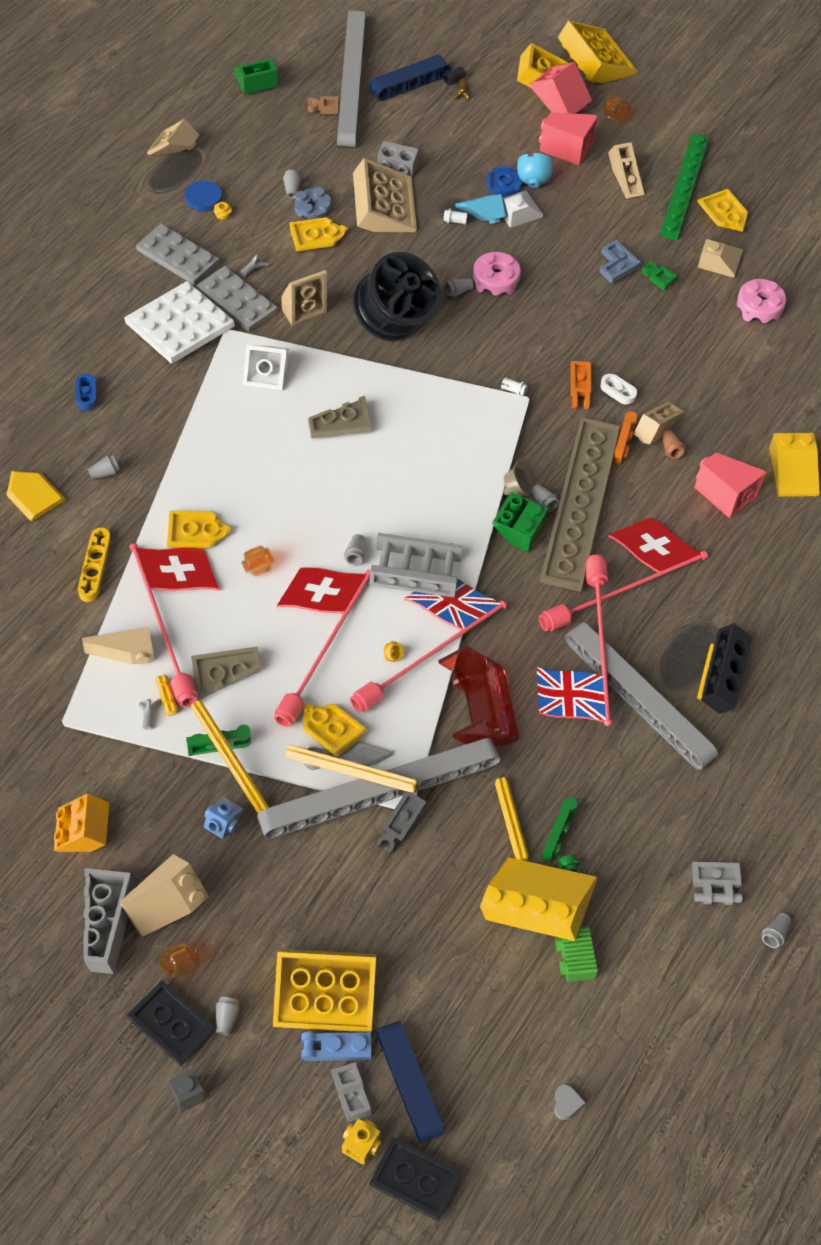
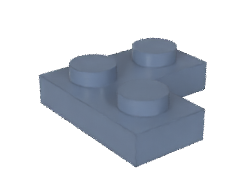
M617 240L602 248L601 253L610 262L600 267V273L611 284L640 268L641 262Z

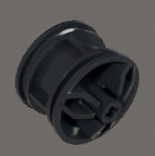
M393 252L383 256L375 264L372 272L363 277L357 284L353 294L354 312L360 324L373 336L386 341L403 340L416 331L420 322L428 319L436 311L440 302V285L434 271L425 261L410 253Z

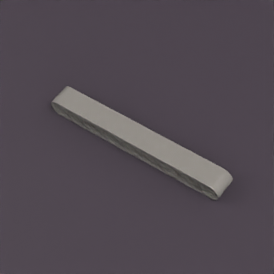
M582 622L565 635V640L598 675H602L600 637L589 625ZM604 641L607 683L693 767L701 770L718 756L714 745Z

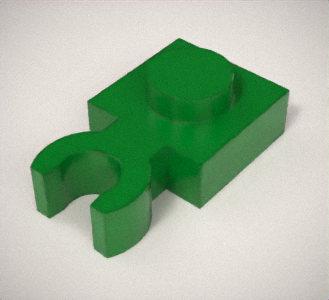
M653 261L648 262V268L646 266L642 267V274L651 276L650 281L664 291L677 279L676 274L664 266L658 268Z

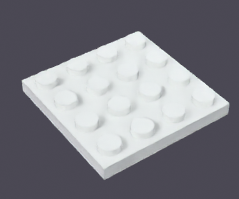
M188 281L124 317L125 323L171 364L235 326L233 319Z

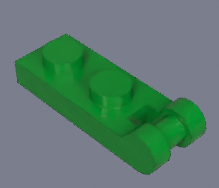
M240 725L237 730H220L232 749L245 748L251 744L250 728L247 725ZM194 734L191 737H186L188 756L219 752L208 734Z
M569 797L564 800L544 848L542 860L551 862L553 855L558 856L562 846L559 840L561 835L566 837L570 826L567 820H571L574 817L577 808V801L574 798Z

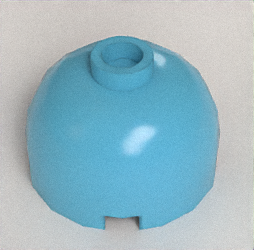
M534 153L533 157H528V154H524L517 160L518 175L530 187L537 188L545 184L553 174L554 161L552 162V158L545 154Z

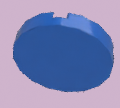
M507 166L494 168L493 171L487 174L486 179L487 188L496 195L501 194L503 197L518 193L522 188L523 182L518 173L515 172V169Z
M207 180L196 181L186 188L185 201L190 208L192 206L197 211H210L215 209L214 206L222 201V191L214 182Z

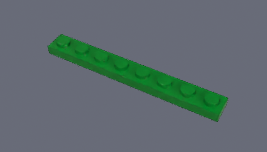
M691 134L660 231V236L678 240L709 139L707 136Z

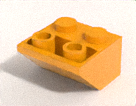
M87 793L59 807L56 814L54 851L92 852L105 846L110 802Z

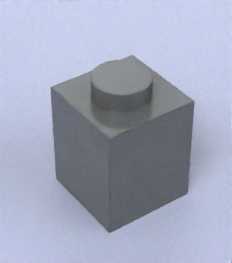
M193 1069L169 1080L171 1091L181 1112L205 1101L203 1090Z

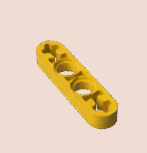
M105 528L93 530L90 536L78 585L79 597L85 602L94 601L99 594L111 544L110 533ZM101 536H104V538H102L100 546L98 544V539H100ZM96 552L103 554L99 559H93L91 555ZM97 570L98 574L90 577L87 575V572ZM88 583L91 584V590L89 593H85L88 590Z

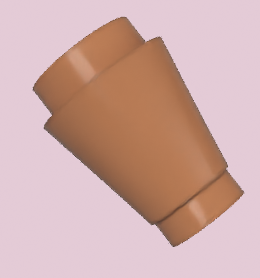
M672 430L664 431L662 439L666 455L671 459L680 458L684 454V444Z

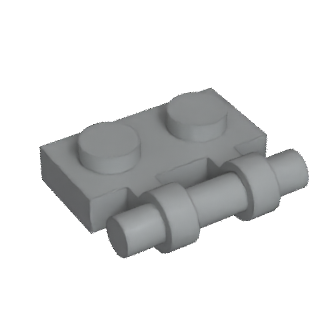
M692 863L693 887H703V892H694V902H703V904L711 905L712 902H721L724 905L742 903V894L733 893V888H740L742 885L740 863ZM712 888H724V893H712Z

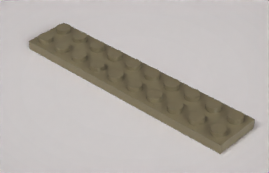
M581 417L539 583L581 592L586 573V562L590 556L620 430L619 425Z

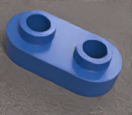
M91 374L79 375L75 381L76 403L80 409L90 410L97 404L96 380Z

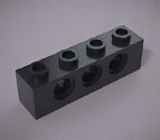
M735 623L718 629L701 701L719 714L735 709L752 639L751 635Z

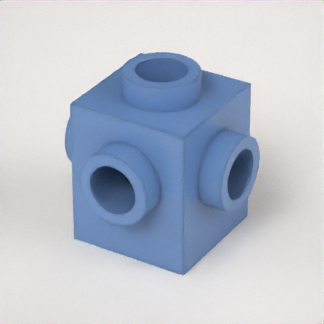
M223 797L214 806L210 805L206 810L204 828L223 839L229 833H234L237 829L243 808Z

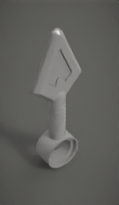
M358 742L351 751L343 752L339 756H334L332 753H324L318 747L308 748V750L366 766L392 756V752L362 742ZM304 763V765L310 770H317L321 768L315 765Z

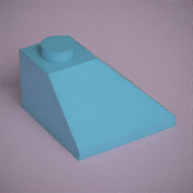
M501 194L489 195L455 204L456 208L481 221H489V224L500 222V218L506 216Z

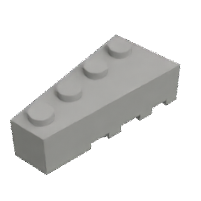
M85 868L84 961L90 972L114 974L129 918L120 901L135 889L137 885L131 873Z

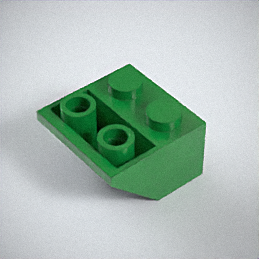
M272 59L237 66L233 69V73L244 95L278 87L277 68Z
M511 492L492 524L510 545L529 552L546 524L549 508Z

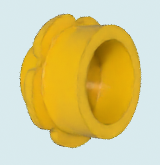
M220 202L214 206V213L217 218L227 219L230 217L232 207L228 203Z
M390 641V643L384 646V658L387 661L396 662L403 657L404 649L398 642Z

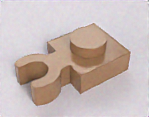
M320 96V100L308 98V112L320 110V114H338V96Z

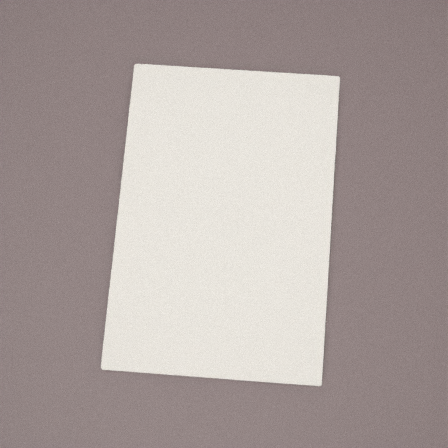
M229 329L223 333L136 544L139 548L157 550L196 548L167 547L170 511H212L218 516L219 520L232 528L229 534L212 547L199 548L205 550L219 591L212 589L152 590L180 672L190 674L194 684L195 679L191 656L258 647L261 664L260 671L199 699L203 702L220 730H237L240 725H247L250 728L251 744L245 748L232 749L246 772L320 791L360 779L322 767L317 770H310L304 765V762L286 757V749L289 745L305 749L314 746L322 749L324 753H331L303 731L304 707L295 723L289 727L279 725L274 720L275 710L284 695L287 693H297L343 613H321L296 607H277V604L300 568L311 567L342 573L365 574L368 569L371 570V565L379 566L382 551L377 550L378 533L463 545L461 561H454L451 576L457 577L476 590L494 527L492 523L498 513L505 488L504 476L510 470L529 404L527 396ZM246 345L289 348L283 390L243 385ZM365 395L372 432L311 439L308 417L329 409H338L342 407V404L346 402L353 403L358 401L359 397ZM361 534L365 538V559L359 565H350L345 560L344 552L353 535ZM132 552L98 635L149 627L154 661H149L145 664H129L89 655L62 720L63 725L228 767L219 752L188 756L186 737H191L194 734L204 735L207 732L191 709V706L182 707L177 703L174 693L173 696L178 713L167 716L161 702L153 713L151 729L142 728L144 715L139 703L143 702L146 705L147 699H151L152 704L156 700L161 699L156 684V677L165 674L170 684L176 675V671L135 555ZM390 552L388 567L400 569L403 554ZM411 555L409 570L421 572L424 557ZM433 558L430 573L442 574L445 560ZM369 578L300 696L304 704H313V706L336 704L366 727L367 733L358 742L392 752V756L369 766L385 771L428 757L463 635L383 689V700L366 712H357L350 703V697L353 696L355 691L370 681L382 685L461 631L441 621L422 607L404 600L413 591L369 585ZM390 641L398 642L404 649L403 657L399 661L391 662L384 658V646L390 643ZM356 742L354 745H352V746H351L349 749H347L345 752L351 751V749H352L358 742ZM402 797L377 805L395 809Z

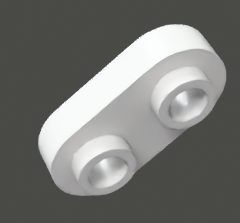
M606 374L602 377L600 387L603 392L622 404H632L636 400L637 390L634 386L614 374Z

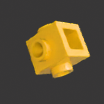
M357 1119L354 1125L349 1124L343 1135L345 1141L342 1144V1153L365 1165L370 1154L375 1156L382 1143L379 1140L380 1131L377 1130L378 1127L369 1120L362 1121L360 1119Z

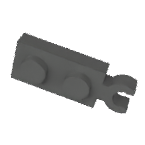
M406 791L384 824L382 830L387 834L378 839L377 847H380L383 842H389L390 847L387 849V853H392L395 848L394 841L396 839L400 842L404 840L427 802L415 794Z

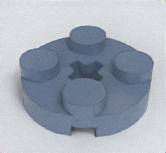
M321 187L298 191L294 200L295 212L301 218L302 215L307 217V220L324 218L329 210H331V198Z

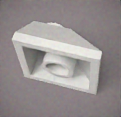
M527 191L502 198L506 215L503 218L510 228L543 217V213Z
M246 345L243 385L283 390L289 348Z

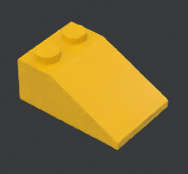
M531 43L520 56L517 81L530 87L529 84L551 67L567 64L568 62Z
M774 433L769 451L778 497L819 496L818 452L814 433Z

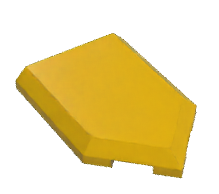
M729 189L698 199L699 205L717 226L743 232L748 211Z
M326 217L289 223L296 251L334 246L348 231L347 227L339 226Z
M11 472L7 497L31 522L66 501V498L42 473Z
M170 511L167 547L210 548L229 534L232 528L219 520L218 516L212 511Z
M304 704L303 731L334 756L341 755L367 733L366 727L336 704H326V706Z

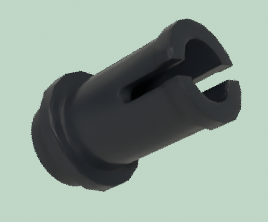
M458 67L452 71H445L443 81L451 85L454 81L464 78L466 72L463 67Z

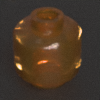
M612 96L605 103L604 113L611 120L622 122L630 114V104L620 96Z
M262 545L244 552L245 560L241 561L245 572H251L255 577L270 571L272 564L275 563L269 548H264Z
M179 942L164 949L159 963L166 976L179 978L195 969L198 956L193 947H189L184 942Z

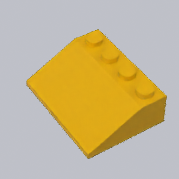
M568 20L558 36L563 48L570 53V57L576 61L578 68L585 73L587 80L592 83L603 84L636 75L638 72L605 28Z
M508 857L488 885L480 907L485 919L488 921L575 941L595 888L597 877Z
M279 949L277 952L273 1027L372 1032L376 954Z

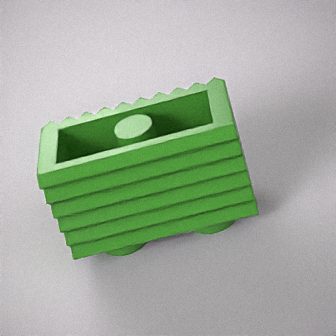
M589 926L580 927L575 941L559 937L555 938L556 950L562 954V960L559 961L561 975L566 976V981L569 983L594 980L598 970Z

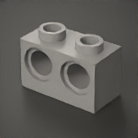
M383 141L378 153L377 163L412 177L418 163L419 149Z

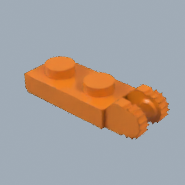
M571 361L570 396H572V408H577L578 406L577 396H583L584 409H589L591 362Z
M628 411L625 415L614 454V464L620 465L622 457H627L629 446L626 443H631L637 421V413L633 411Z

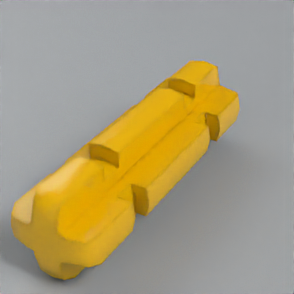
M165 674L157 676L156 684L166 715H175L178 713L168 677Z

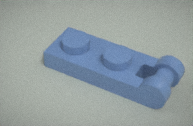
M304 1032L301 1034V1042L304 1043L301 1059L304 1061L371 1060V1032ZM314 1044H321V1050H314Z

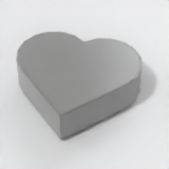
M561 1085L556 1089L554 1113L559 1119H569L585 1105V1102L570 1086Z

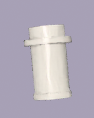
M451 209L445 210L443 221H447L448 224L449 222L466 224V212L451 211Z
M507 377L504 378L502 383H505V385H501L502 390L522 396L526 395L528 385L522 381L520 383Z

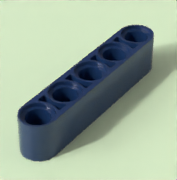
M435 55L374 78L369 84V89L379 101H385L441 80L445 71H451L452 69L441 55Z
M397 1021L377 1028L376 1034L419 1143L421 1144L444 1135L442 1121L402 1023Z

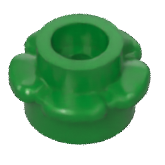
M568 855L557 861L559 869L573 872L578 870L577 866L580 864L575 855Z

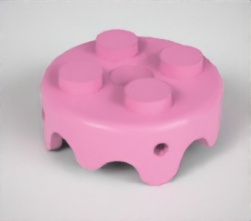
M486 253L481 255L474 264L473 278L476 289L480 293L484 289H488L494 296L503 292L512 295L517 283L520 281V265L515 258L506 253ZM498 269L501 272H494L493 270Z
M753 279L746 282L740 288L737 307L742 310L745 321H750L752 318L757 317L762 323H767L771 319L778 321L781 318L786 305V294L778 284L766 279Z

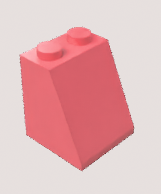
M575 62L551 67L529 84L548 109L554 113L576 114L586 109V105L592 101Z
M551 112L547 119H543L541 129L543 130L539 138V143H541L540 151L579 166L593 145L598 116Z
M714 453L712 456H707L701 461L694 488L726 516L731 518L758 497L766 472L722 454Z

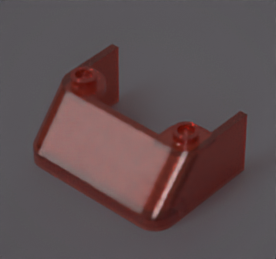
M467 645L438 660L440 665L452 671L454 686L465 692L471 725L453 733V738L464 744L491 738L495 746L510 745L518 741L519 733L507 676L502 666Z

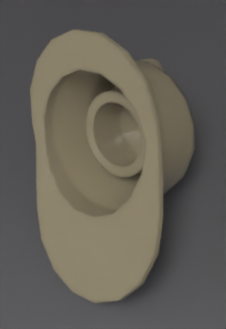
M518 459L514 468L504 476L505 495L513 492L522 497L526 496L529 498L531 496V489L534 487V476L525 460Z

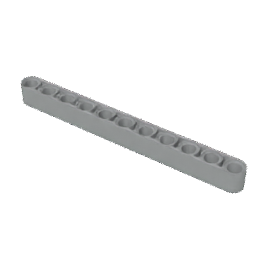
M348 10L337 146H356L365 11Z
M486 738L385 771L416 779L417 787L414 792L491 768L497 765L501 758L492 739ZM360 778L261 811L257 818L265 838L272 839L402 797L406 791Z

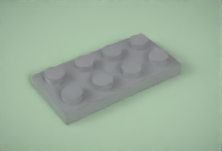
M163 224L156 227L136 245L137 251L194 286L219 265L218 257Z
M223 266L196 285L199 292L249 333L277 313V307L226 266Z

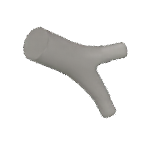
M256 254L240 273L243 277H246L254 269L269 266V263L257 262L259 255Z
M147 699L146 705L143 702L139 703L144 715L143 729H151L153 713L157 705L162 702L161 699L156 700L152 704L151 699Z

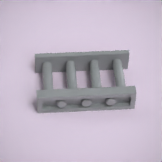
M378 533L377 550H381L382 553L379 566L371 565L369 585L455 597L457 577H452L451 574L454 561H461L463 545ZM390 552L403 554L400 569L388 567ZM411 555L424 557L421 572L409 570ZM433 558L445 560L443 575L430 573Z

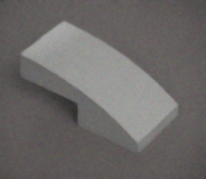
M356 1063L332 1069L333 1079L347 1123L372 1115Z

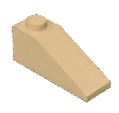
M632 143L614 145L608 154L612 170L626 199L644 196Z
M668 401L644 413L634 435L642 443L650 445L658 441L662 437V433L669 430L683 416L685 411Z
M149 627L82 638L86 654L129 664H145L149 661H154Z

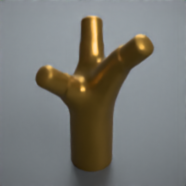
M463 79L459 81V89L453 97L454 100L460 95L470 99L466 91V81Z

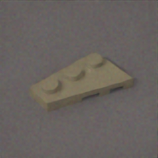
M365 395L359 397L358 401L353 403L346 402L342 404V407L338 409H329L308 417L311 439L372 432Z
M258 647L191 656L198 700L261 670Z

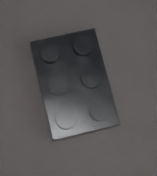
M163 980L127 1014V1019L180 1067L216 1031L215 1027Z
M393 1137L369 1186L439 1222L462 1172Z

